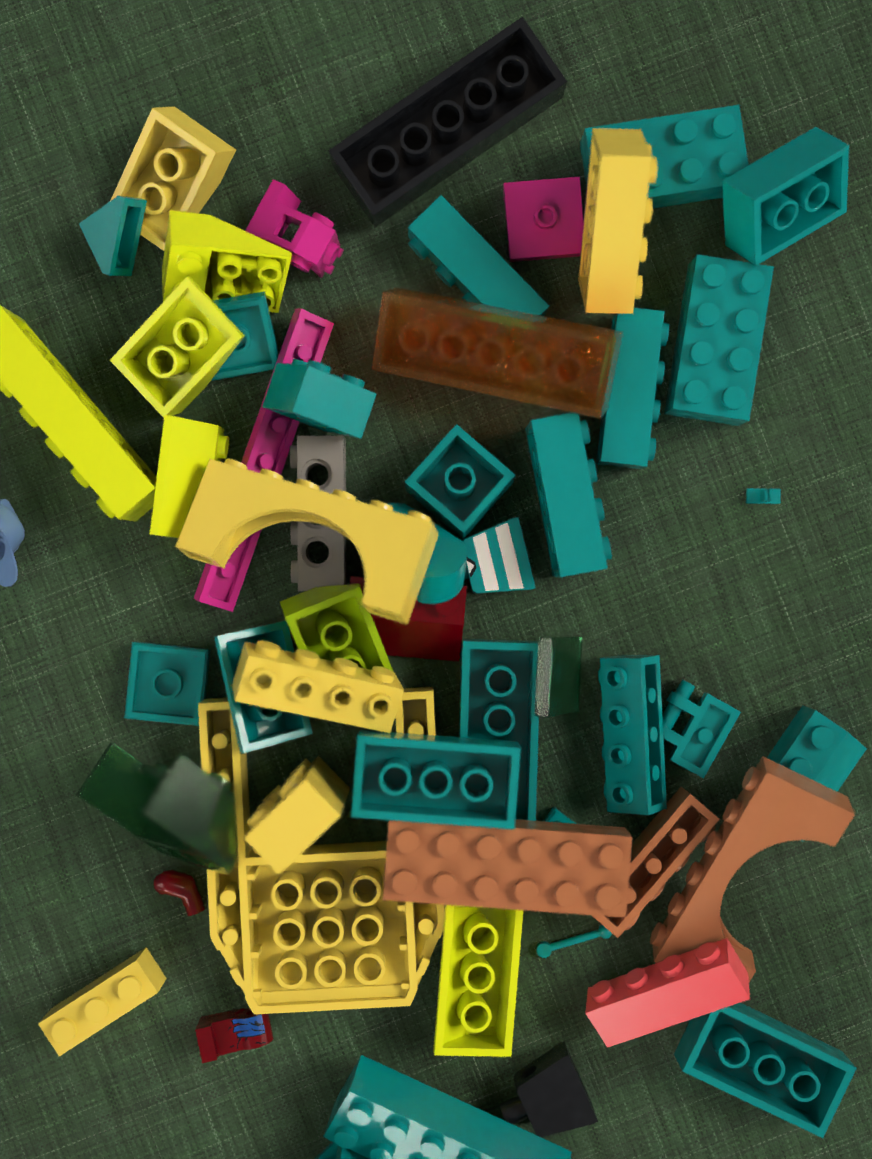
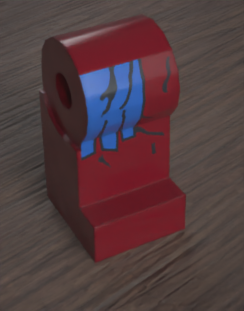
M240 1008L202 1016L195 1029L202 1064L215 1061L221 1055L265 1046L274 1039L269 1014H253L250 1008Z

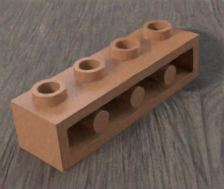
M681 786L667 802V809L660 811L631 845L626 918L591 916L619 938L625 930L630 929L636 923L640 912L649 901L655 900L661 894L665 883L673 873L678 872L685 866L691 852L699 843L704 842L715 829V824L720 819Z

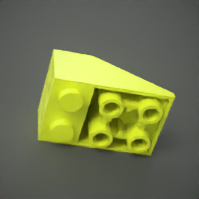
M170 210L162 264L163 302L186 277H191L212 301L265 291L269 312L278 313L292 253L212 215Z

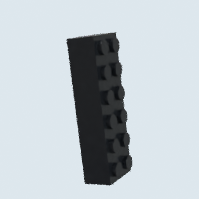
M521 17L328 150L331 164L373 226L377 227L561 100L567 80L526 20Z

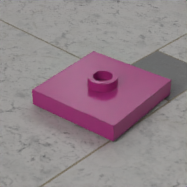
M580 176L507 182L503 184L509 262L581 256L584 220Z

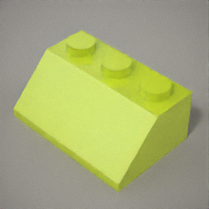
M164 415L150 527L151 535L179 538L209 460L212 459L220 462L221 458H227L229 436H224V429L219 425Z

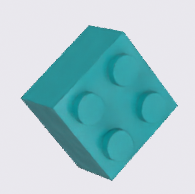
M293 359L292 364L277 363L262 407L327 433L361 439L377 394L364 389L365 382L358 378L345 374L342 377L331 374V367L313 360H309L306 363Z
M456 424L405 481V489L463 540L514 482L515 474Z

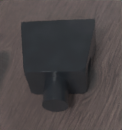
M565 1042L559 1043L514 1074V1082L519 1096L500 1104L505 1121L514 1125L529 1118L536 1135L539 1137L598 1122L593 1104Z

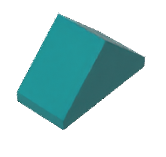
M117 196L79 223L103 274L109 276H132L147 200Z

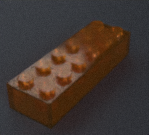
M396 287L382 292L372 370L601 418L608 410L623 332Z

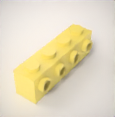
M257 641L256 644L244 642L232 684L234 698L237 702L386 733L391 732L404 692V688L395 673L387 668L374 666L370 670L358 667L355 662L344 658H335L334 661L320 659L316 653L303 649H298L295 653L280 650L278 645L268 641Z

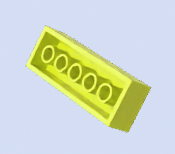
M0 305V391L8 398L13 396L23 406L19 409L22 417L33 428L39 426L47 434L48 438L44 440L46 445L57 457L62 458L65 456L74 466L70 470L73 477L84 488L87 489L90 486L100 498L96 500V503L108 517L112 519L116 516L119 520L136 522L153 508L157 476L21 317Z

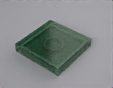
M583 636L539 637L535 716L552 717L579 712Z

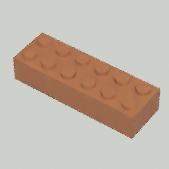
M515 819V829L389 820L383 900L626 918L632 836L625 827Z

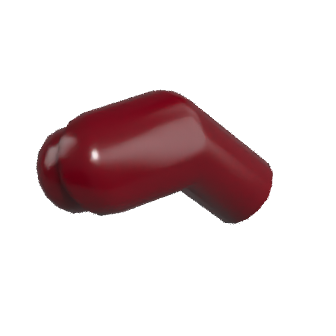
M165 870L155 877L153 881L155 891L162 895L166 894L181 898L187 916H193L206 909L196 882L191 875L175 870Z

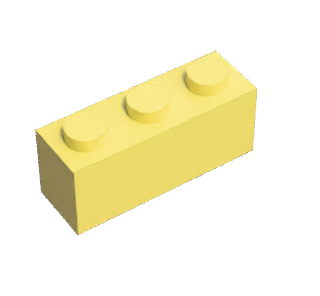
M146 947L51 1008L38 1025L58 1056H61L157 994L167 978Z

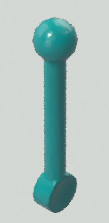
M600 925L597 930L550 944L546 941H541L537 944L536 951L541 958H547L550 956L551 951L598 937L608 939L612 936V933L603 925Z

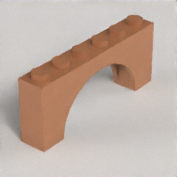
M762 756L757 766H751L746 772L742 782L743 790L737 800L731 799L727 804L723 814L724 822L718 832L713 830L708 836L704 846L705 854L699 863L694 862L689 868L686 876L687 884L681 894L676 892L673 895L668 906V916L664 923L659 922L654 927L650 937V944L653 945L654 962L658 963L671 955L689 952L708 942L714 943L728 938L747 970L750 982L756 972L752 950L743 946L729 933L720 916L722 898L729 881L749 858L765 848L778 843L793 840H811L835 847L855 815L849 798Z

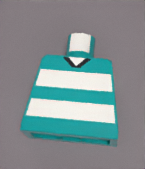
M519 517L512 518L461 540L467 548L465 579H469L473 594L531 590L536 588Z

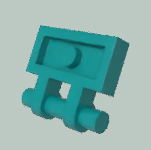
M682 679L676 691H671L666 699L669 704L662 714L664 742L667 740L674 744L668 759L704 779L741 712L704 692L698 705L688 699L695 686ZM682 710L691 714V717L680 735L671 729Z

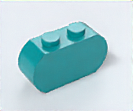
M386 503L393 507V511L407 515L408 511H416L404 503ZM434 522L433 524L439 536L416 599L420 603L438 604L451 600L462 590L465 580L467 560L465 543Z

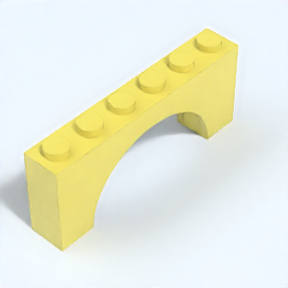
M212 459L209 460L175 546L188 558L224 569L235 549L245 539L263 528L291 521L320 524L339 532L357 547L365 571V590L362 604L368 612L408 625L439 536L433 522H430V517L416 511H408L407 515L393 511V507L377 500H371L370 504L356 501L354 495L342 490L335 489L332 494L319 490V486L303 479H297L296 483L283 480V476L268 469H261L260 473L247 470L248 467L233 459H225L224 463Z

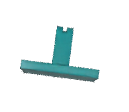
M747 488L746 504H781V489Z

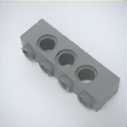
M344 435L297 436V445L290 446L291 468H297V479L309 481V471L315 466H324L328 470V479L326 483L319 486V490L331 494L335 489L346 492V439ZM302 521L291 522V545H297L298 560L291 561V583H298V591H307L321 586L347 585L346 537L323 525H314L311 522ZM318 541L325 543L329 549L328 558L320 564L311 561L308 555L310 546Z

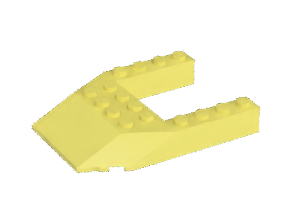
M433 687L404 688L396 714L397 733L436 735ZM210 698L199 702L198 715L210 939L217 951L220 950L230 968L231 976L235 983L243 990L245 1000L253 1014L411 1006L418 990V985L430 963L432 953L443 933L445 904L383 900L387 841L310 845L279 875L244 839L251 828L247 824V821L250 819L247 753L240 754L228 698Z

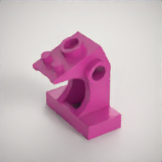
M273 179L245 231L292 253L290 264L299 270L309 273L311 269L321 278L325 272L331 275L335 267L332 264L337 257H341L344 250L340 248L336 230L332 229L334 223L316 212L311 217L297 211L301 200L285 184ZM290 223L300 226L292 242L282 239Z

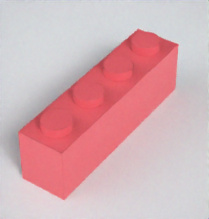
M728 938L714 943H705L697 949L680 955H671L653 965L635 968L627 974L614 979L597 982L588 988L585 1014L608 1048L749 1000V976Z

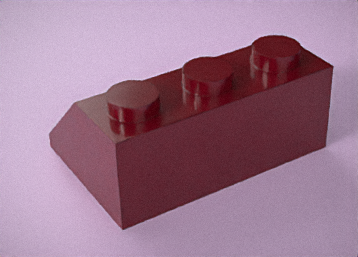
M350 576V584H359L364 596L365 577ZM463 586L457 596L443 603L425 604L416 600L408 625L371 614L386 654L390 656L460 661L467 586Z

